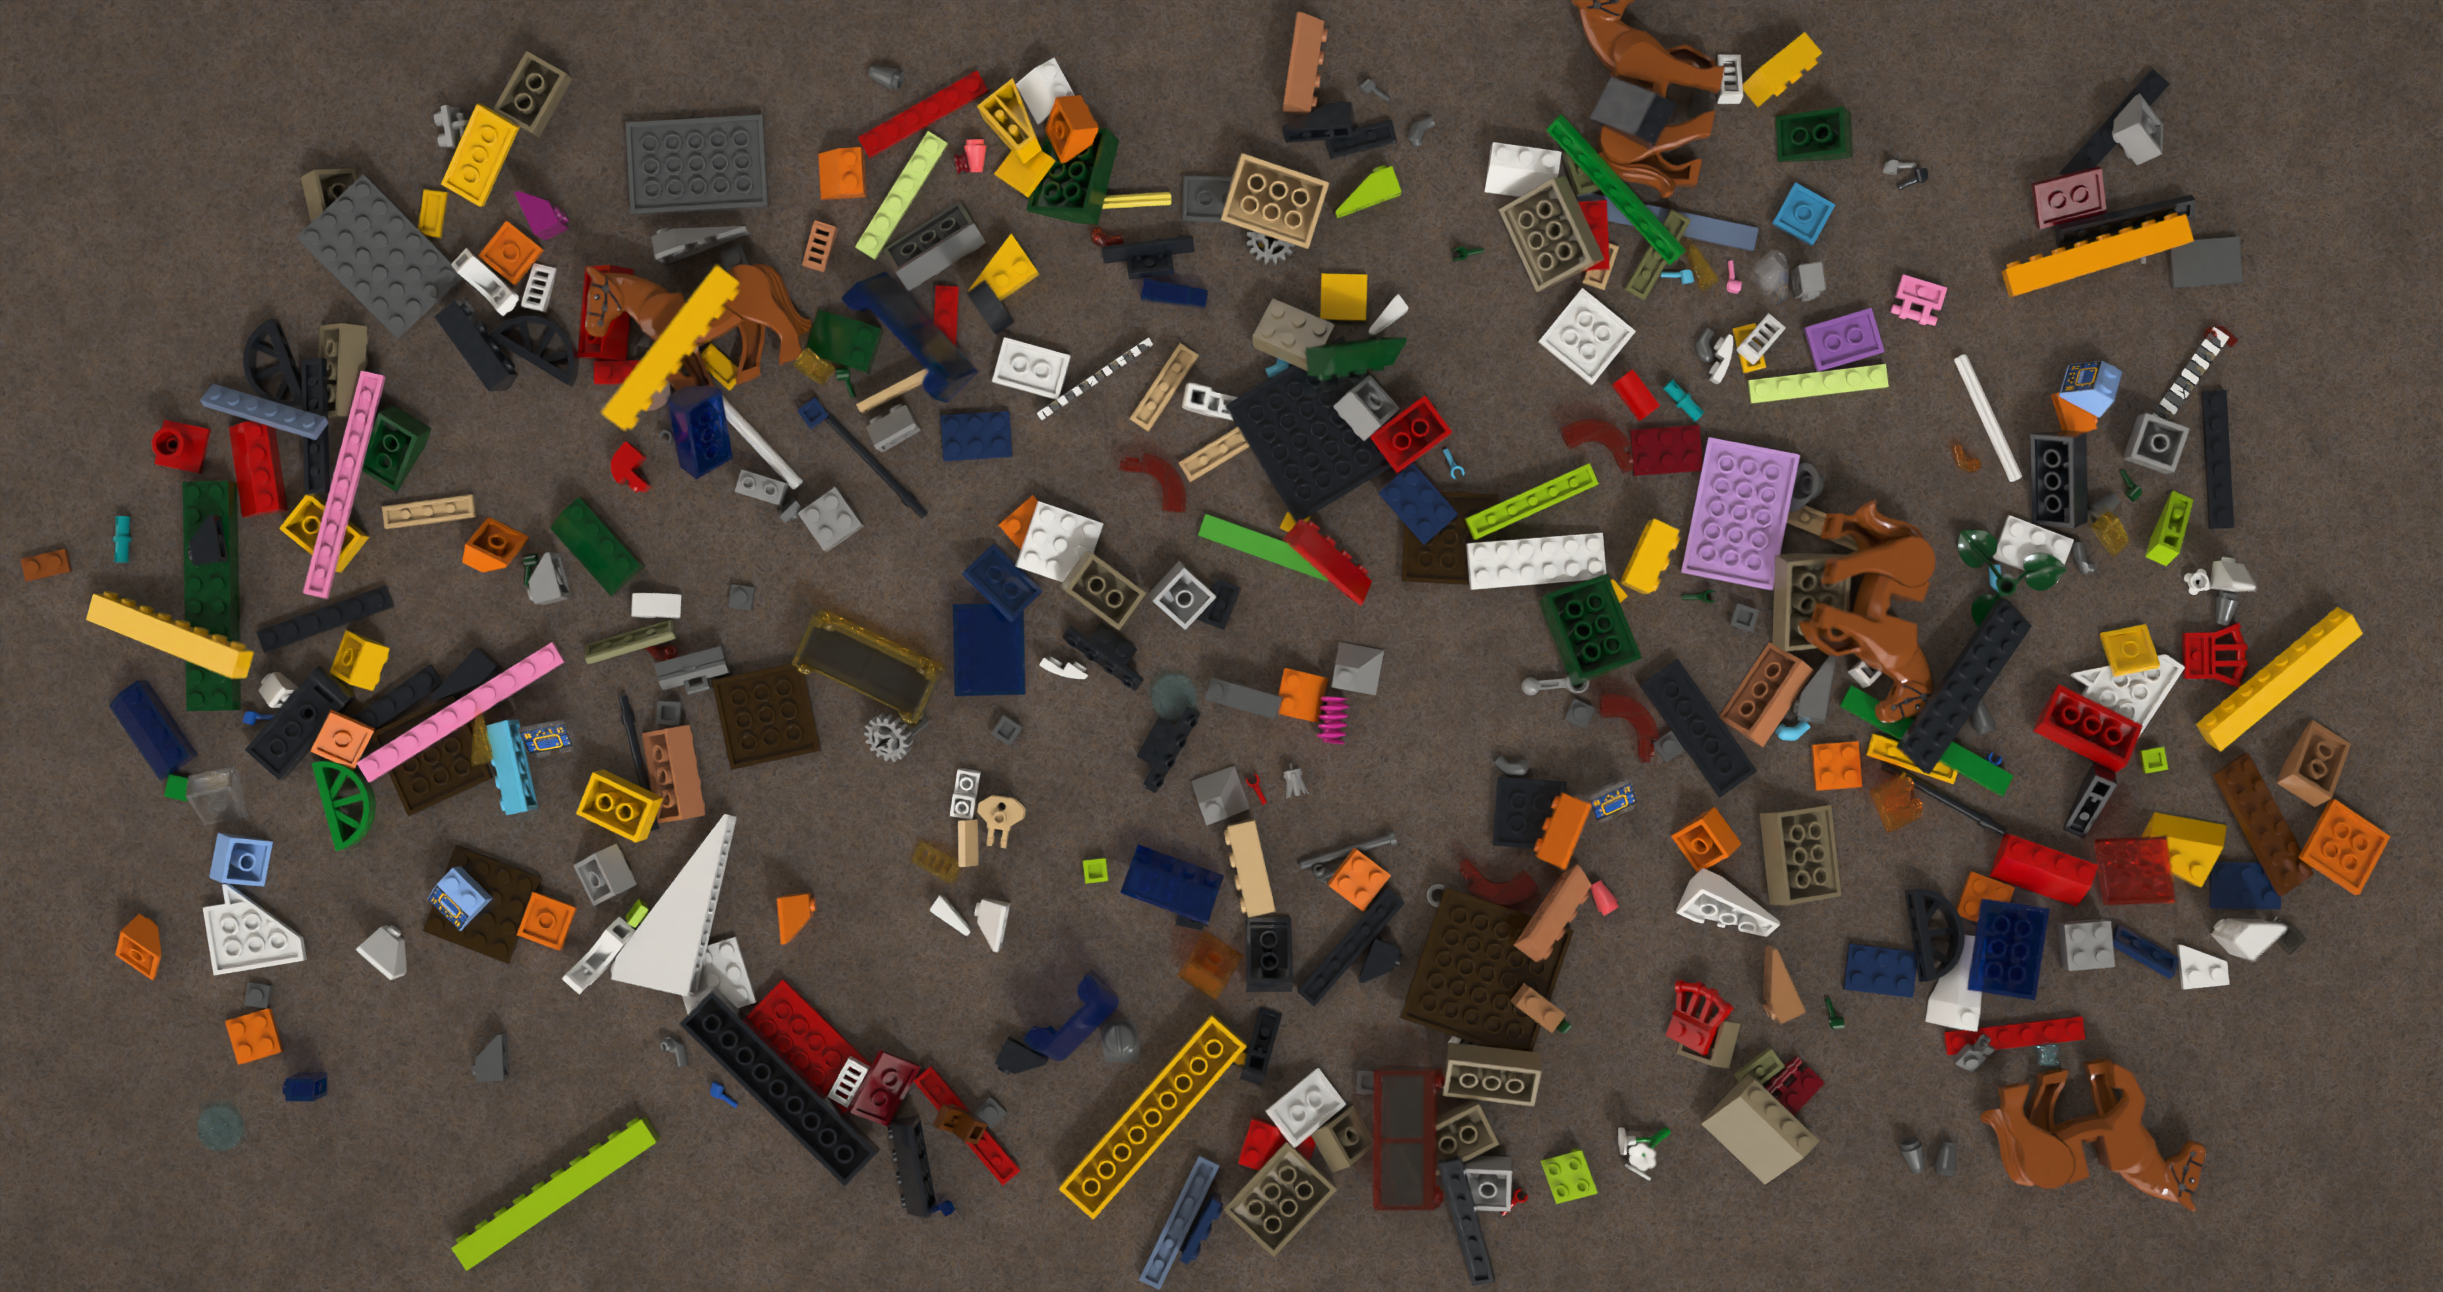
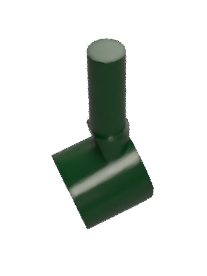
M1463 246L1450 250H1456L1459 253V257L1452 259V261H1461L1466 259L1467 256L1484 253V248L1466 249Z
M846 367L837 368V380H845L850 397H856L851 384L849 369Z
M2125 469L2120 471V474L2130 488L2125 495L2134 502L2142 495V489L2131 481Z
M528 554L523 558L525 586H529L528 581L531 577V567L538 566L539 564L538 554Z
M1710 589L1697 594H1682V600H1702V602L1707 604L1714 603L1715 600H1707L1706 595L1708 592L1714 593L1715 591Z
M1825 999L1830 1016V1027L1832 1029H1843L1844 1018L1842 1016L1836 1017L1831 999Z
M1564 1018L1556 1027L1562 1034H1566L1572 1028Z

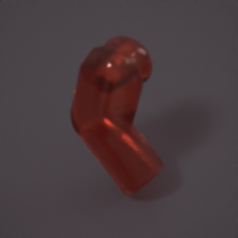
M1094 228L1090 233L1092 242L1100 248L1112 244H1124L1121 233L1109 237L1100 228Z
M2224 326L2208 327L2203 333L2205 339L2209 334L2217 338V332L2213 330L2214 327L2229 337L2226 344L2230 348L2239 340Z
M653 645L644 648L658 662L677 657V648L673 645H668L667 647Z

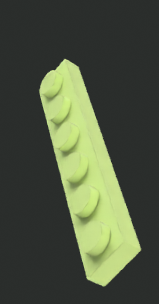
M929 131L926 133L855 248L876 260L948 145L947 142Z
M1886 364L1748 381L1750 404L1889 387Z

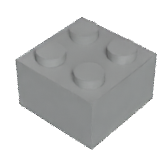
M2147 413L2138 415L2122 459L2164 474L2173 473L2177 467L2190 428Z
M834 487L798 512L807 528L826 552L865 526L837 487Z
M2092 919L2057 923L2062 969L2075 971L2115 967L2110 920Z

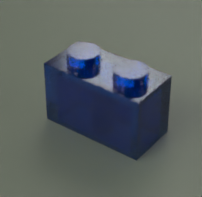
M299 1072L285 1078L282 1086L285 1101L313 1102L326 1096L327 1072Z

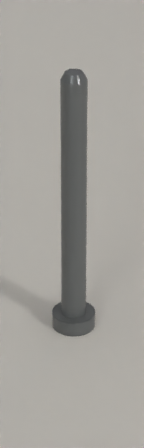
M1393 829L1388 830L1387 835L1298 862L1299 869H1306L1316 864H1323L1346 857L1354 847L1362 852L1389 843L1392 846L1397 845Z

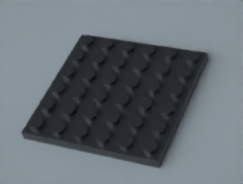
M1341 336L1340 338L1333 341L1332 344L1346 341L1344 337ZM1292 365L1225 405V408L1295 524L1300 519H1306L1392 467L1371 438L1368 437L1363 441L1333 407L1349 391L1367 377L1366 374H1353V371H1351L1349 376L1335 377V374H1331L1332 379L1318 380L1317 376H1308L1307 370ZM1391 417L1381 427L1390 422L1393 418Z

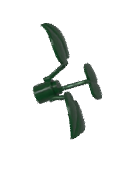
M1964 529L1958 538V551L1963 562L1970 567L1978 568L1985 561L1997 577L1996 586L1999 593L1995 597L1991 594H1982L1972 603L1971 614L1977 627L1980 626L2000 596H2008L2016 591V584L2020 583L2024 576H2026V583L2030 588L2036 591H2044L2054 586L2067 571L2066 566L2058 558L2046 553H2033L2023 561V568L2026 572H2022L2014 579L2010 574H2000L1989 560L1997 551V542L1991 533L1984 530Z

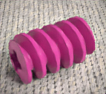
M1321 697V700L1327 703V705L1320 706V710L1326 712V714L1319 715V719L1325 721V723L1318 725V728L1324 730V732L1318 733L1317 737L1325 743L1345 745V741L1339 739V737L1346 735V732L1340 730V728L1347 726V723L1341 721L1342 718L1348 717V714L1342 711L1349 708V705L1343 702L1347 698Z

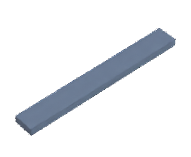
M1593 193L1577 196L1578 202L1607 200L1608 221L1633 226L1607 196ZM1644 204L1661 223H1663L1670 209ZM1676 211L1691 220L1682 237L1754 251L1759 228Z

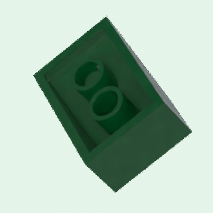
M1844 106L1776 116L1778 162L1830 161L1853 157L1851 112Z
M818 310L804 353L870 374L884 331L881 328L857 320Z
M394 405L379 412L371 432L362 471L397 492L423 451L432 428Z

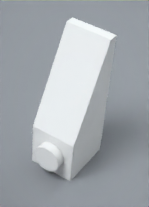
M2221 557V561H2213L2210 589L2227 592L2254 591L2256 585L2245 566L2235 563L2236 559Z

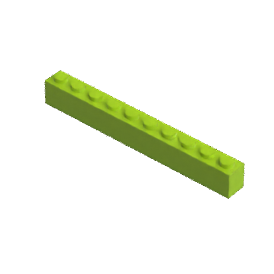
M637 1116L626 1124L628 1129L622 1133L619 1129L607 1137L609 1139L607 1143L601 1145L599 1142L588 1149L590 1152L585 1158L581 1155L569 1162L570 1168L565 1171L560 1168L550 1175L551 1181L546 1184L544 1181H541L532 1187L533 1193L526 1197L523 1193L512 1201L514 1206L508 1210L504 1206L493 1214L495 1219L490 1222L485 1219L475 1226L477 1231L471 1235L466 1232L456 1239L458 1244L451 1249L465 1270H469L657 1143L661 1138L645 1116L640 1120Z

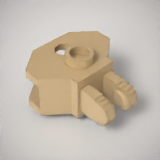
M992 795L978 804L977 812L987 822V828H989L987 846H992L995 838V829L1003 830L1000 841L1001 848L1007 847L1009 831L1012 829V825L1025 818L1026 808L1017 798ZM1000 802L1006 805L1005 810L999 807Z

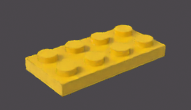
M477 104L441 184L479 207L484 206L520 126L485 105Z

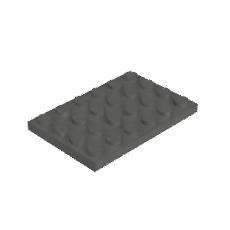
M763 115L626 122L630 213L632 215L769 207Z
M365 174L355 181L296 237L397 339L463 278L451 266L452 262Z

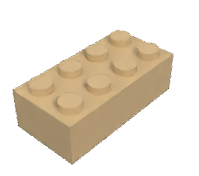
M1255 819L1228 824V830H1224L1227 845H1232L1233 849L1229 856L1232 868L1237 867L1238 875H1234L1237 890H1242L1243 897H1240L1242 913L1247 912L1248 917L1274 912V901Z

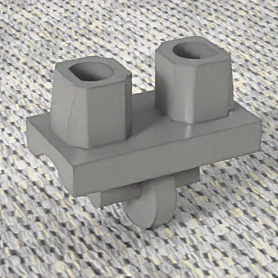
M440 106L441 111L434 114V121L437 126H444L445 133L438 135V145L440 147L457 149L469 120L464 119V113L460 112L459 107Z

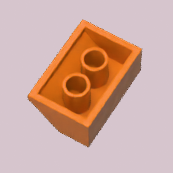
M1562 792L1559 796L1556 795L1551 804V808L1554 809L1551 817H1546L1542 827L1545 830L1542 839L1538 838L1533 849L1536 852L1535 856L1566 870L1592 805Z

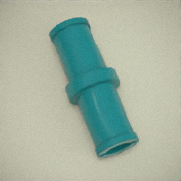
M1674 379L1670 380L1662 388L1676 402L1675 405L1678 408L1681 407L1694 422L1705 412L1691 398L1692 395L1689 392L1686 393Z
M115 516V536L112 538V542H115L114 562L129 563V543L132 542V537H130L131 517Z

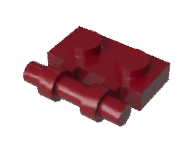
M1797 1056L1791 1062L1788 1061L1784 1065L1785 1068L1776 1077L1773 1076L1769 1080L1771 1083L1765 1088L1771 1095L1777 1089L1782 1093L1776 1100L1793 1116L1825 1084L1808 1066L1800 1072L1797 1068L1803 1061ZM1793 1074L1796 1078L1788 1087L1784 1086L1785 1080Z

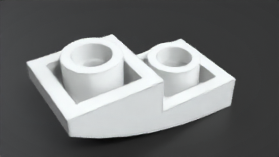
M1730 334L1725 338L1720 337L1714 346V349L1717 350L1714 356L1721 360V362L1716 361L1709 371L1712 374L1709 380L1716 385L1724 377L1731 359L1733 336Z
M661 593L632 594L631 617L680 618L681 595Z
M1050 657L1049 660L1043 658L1039 664L1044 669L1060 676L1075 679H1086L1088 677V674L1085 673L1087 668L1076 661L1073 665L1068 663L1064 670L1060 668L1062 663L1053 657Z
M958 768L950 816L973 819L981 771Z

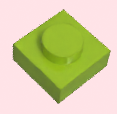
M2164 747L2139 751L2144 774L2168 770Z
M1106 858L1083 860L1085 884L1109 881Z
M639 898L625 916L627 923L634 928L639 923H642L649 914L646 902Z

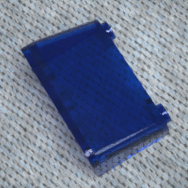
M1091 969L1083 976L1084 979L1077 988V994L1085 1004L1058 1031L1052 1025L1047 1028H1038L1034 1025L1026 1033L1023 1041L1034 1051L1054 1061H1063L1116 1010L1119 1004L1117 994Z

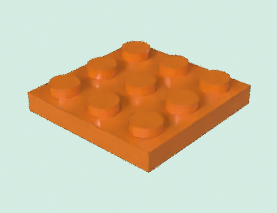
M2330 799L2298 858L2353 895H2360L2391 836L2336 799Z

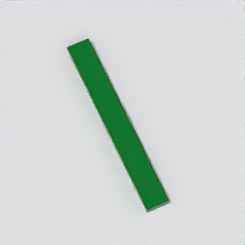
M1562 114L1558 116L1546 131L1669 265L1674 263L1686 251L1684 247Z
M1852 685L1849 686L1839 707L1901 740L1914 720L1908 717L1891 723L1881 722L1875 716L1874 711L1875 706L1880 701ZM1951 742L1938 761L1999 796H2004L2014 776L1954 742Z

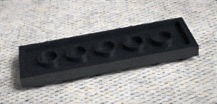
M1675 659L1639 685L1719 798L1757 772L1678 659Z

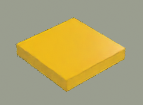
M1011 151L995 172V175L1029 198L1055 163V160L1043 151H1040L1023 164Z
M1322 273L1320 318L1335 321H1366L1367 275Z
M2146 624L2100 634L2113 677L2160 667V662Z

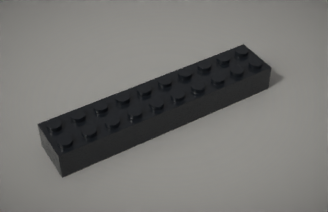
M717 988L712 990L680 1023L843 1186H846L879 1152L880 1148Z

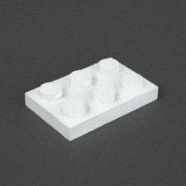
M1004 337L992 382L1057 400L1060 398L1071 356Z
M2008 515L1997 542V551L1992 556V559L2025 571L2023 561L2026 557L2033 553H2046L2058 558L2065 565L2074 540Z
M1316 1068L1270 1106L1266 1113L1294 1148L1342 1109L1346 1103L1321 1070Z

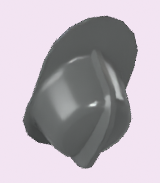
M1803 463L1797 468L1789 508L1790 513L1800 510L1810 500L1820 496L1823 491V480L1825 477L1823 474L1818 473L1812 464Z
M1125 1019L1104 1024L1101 1037L1105 1061L1136 1064L1139 1059L1140 1047L1135 1023L1131 1019Z

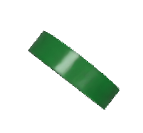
M334 761L311 763L335 851L350 848L363 839L373 824L376 812V800L373 789L366 777L356 768L352 770ZM330 768L341 771L335 783H333ZM349 776L356 783L361 793L338 800L337 794L345 779ZM363 800L364 808L361 822L341 812L340 806ZM345 823L357 829L350 838L348 837Z

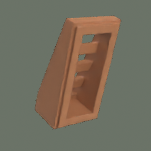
M814 220L802 266L825 272L838 232L835 226ZM818 231L828 232L829 236L818 234ZM816 239L827 242L826 246L815 243ZM813 248L823 250L824 255L812 252ZM810 256L821 259V264L810 261Z

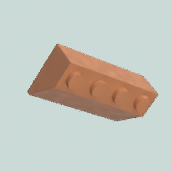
M1297 12L1283 112L1306 115L1311 110H1316L1318 97L1313 96L1314 87L1319 88L1321 74L1317 73L1318 65H1323L1324 51H1320L1321 42H1326L1328 29L1324 28L1323 20L1302 12Z
M1769 642L1719 715V718L1749 740L1764 747L1815 671L1803 660Z
M690 725L642 733L651 792L663 797L656 815L658 823L704 816L705 803L702 799L701 780L698 776L697 757L694 753L693 734L690 730Z
M1575 865L1562 872L1514 944L1515 947L1535 962L1548 958L1553 951L1551 946L1554 941H1558L1565 933V924L1567 921L1570 923L1578 913L1575 909L1579 903L1583 904L1590 895L1587 891L1591 887V883L1580 866Z

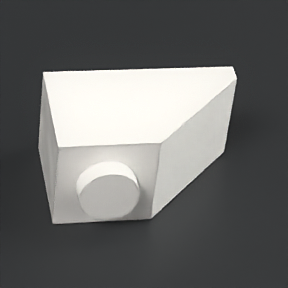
M273 672L263 678L261 681L262 686L258 691L271 708H282L298 687L280 672Z

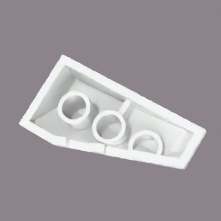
M1704 868L1689 881L1676 909V913L1695 922L1704 923L1705 919L1718 921V927L1725 928V925H1738V929L1741 932L1765 937L1780 926L1779 920L1726 879Z
M1965 935L1964 948L1959 961L1949 973L1939 978L1934 991L1928 999L1925 1022L1970 1031L1978 1030L1981 1010L1984 937Z

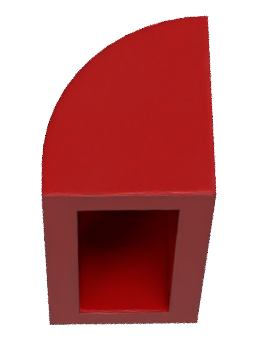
M1633 369L1611 385L1638 422L1660 407L1659 403Z

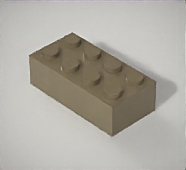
M1449 1042L1443 1072V1096L1535 1106L1541 1076V1053Z

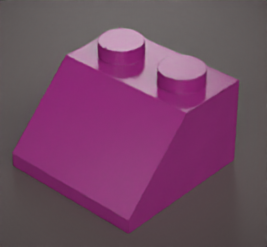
M520 191L514 192L534 235L545 241L569 229L567 222L570 220L564 209H560L558 205L555 206L547 200Z

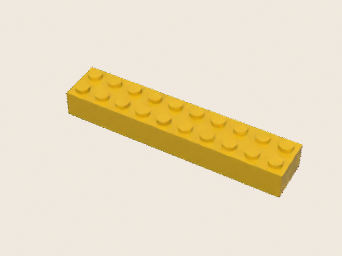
M1212 1013L1060 1184L1059 1190L1094 1220L1247 1047V1043Z

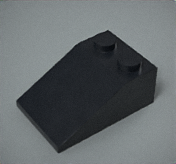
M1610 77L1589 119L1652 150L1667 124L1676 103L1654 92Z
M1291 917L1245 918L1246 992H1292Z

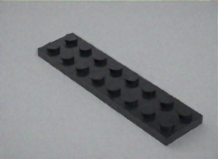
M1998 598L1896 745V748L1926 774L1931 773L2032 627L2005 599Z

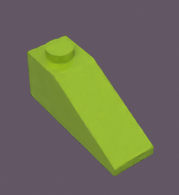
M1382 165L1373 169L1374 173L1370 174L1335 211L1336 219L1400 196L1402 191L1393 167L1387 168L1386 165Z
M2171 491L2150 538L2145 557L2167 566L2180 553L2193 499L2176 491Z

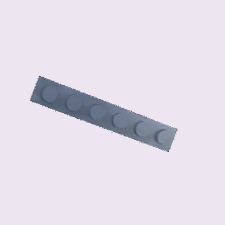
M212 384L200 399L205 407L314 440L318 438L328 424L326 417L216 384Z
M1199 1154L1139 1277L1140 1281L1160 1290L1220 1164Z

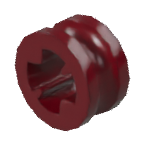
M962 152L961 155L954 154L957 174H961L962 171L968 173L966 153Z

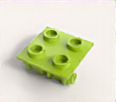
M1579 1148L1572 1149L1571 1153L1541 1161L1556 1204L1598 1194L1584 1153Z

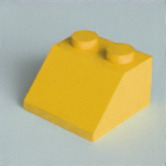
M346 630L330 673L350 685L373 691L375 685L380 680V672L388 659L390 648Z

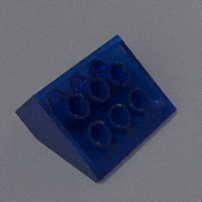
M953 604L954 695H1026L1024 611L1010 622L993 604Z
M1981 898L1967 990L2036 1000L2050 909L2029 904Z

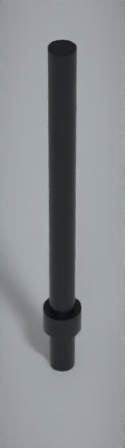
M833 415L826 420L845 442L902 499L901 502L907 508L910 507L921 519L928 514L916 501L917 498L911 492L908 493Z
M628 696L619 697L622 716L620 717L622 725L625 724L639 786L650 791L634 722H636L635 715L631 713ZM657 817L650 831L659 829Z
M1888 762L1883 763L1882 770L1973 819L1980 827L1984 829L1989 828L2001 836L2006 833L2007 828L1993 821L1991 816L1973 810Z

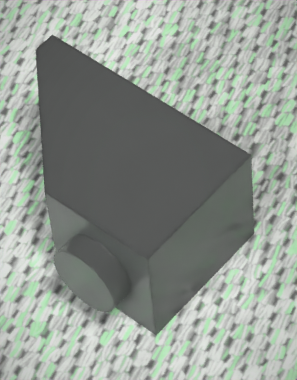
M507 1032L496 1035L475 1058V1062L472 1065L473 1076H476V1082L504 1081L509 1078Z

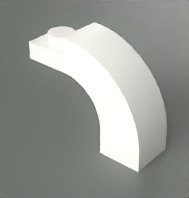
M466 248L451 264L455 271L483 294L501 315L504 316L515 307L519 296L470 250Z
M1188 383L1185 388L1182 408L1206 416L1233 420L1225 405L1238 397L1213 392L1209 387Z
M618 917L604 931L590 951L565 974L562 980L578 994L583 992L614 961L636 930L621 917Z

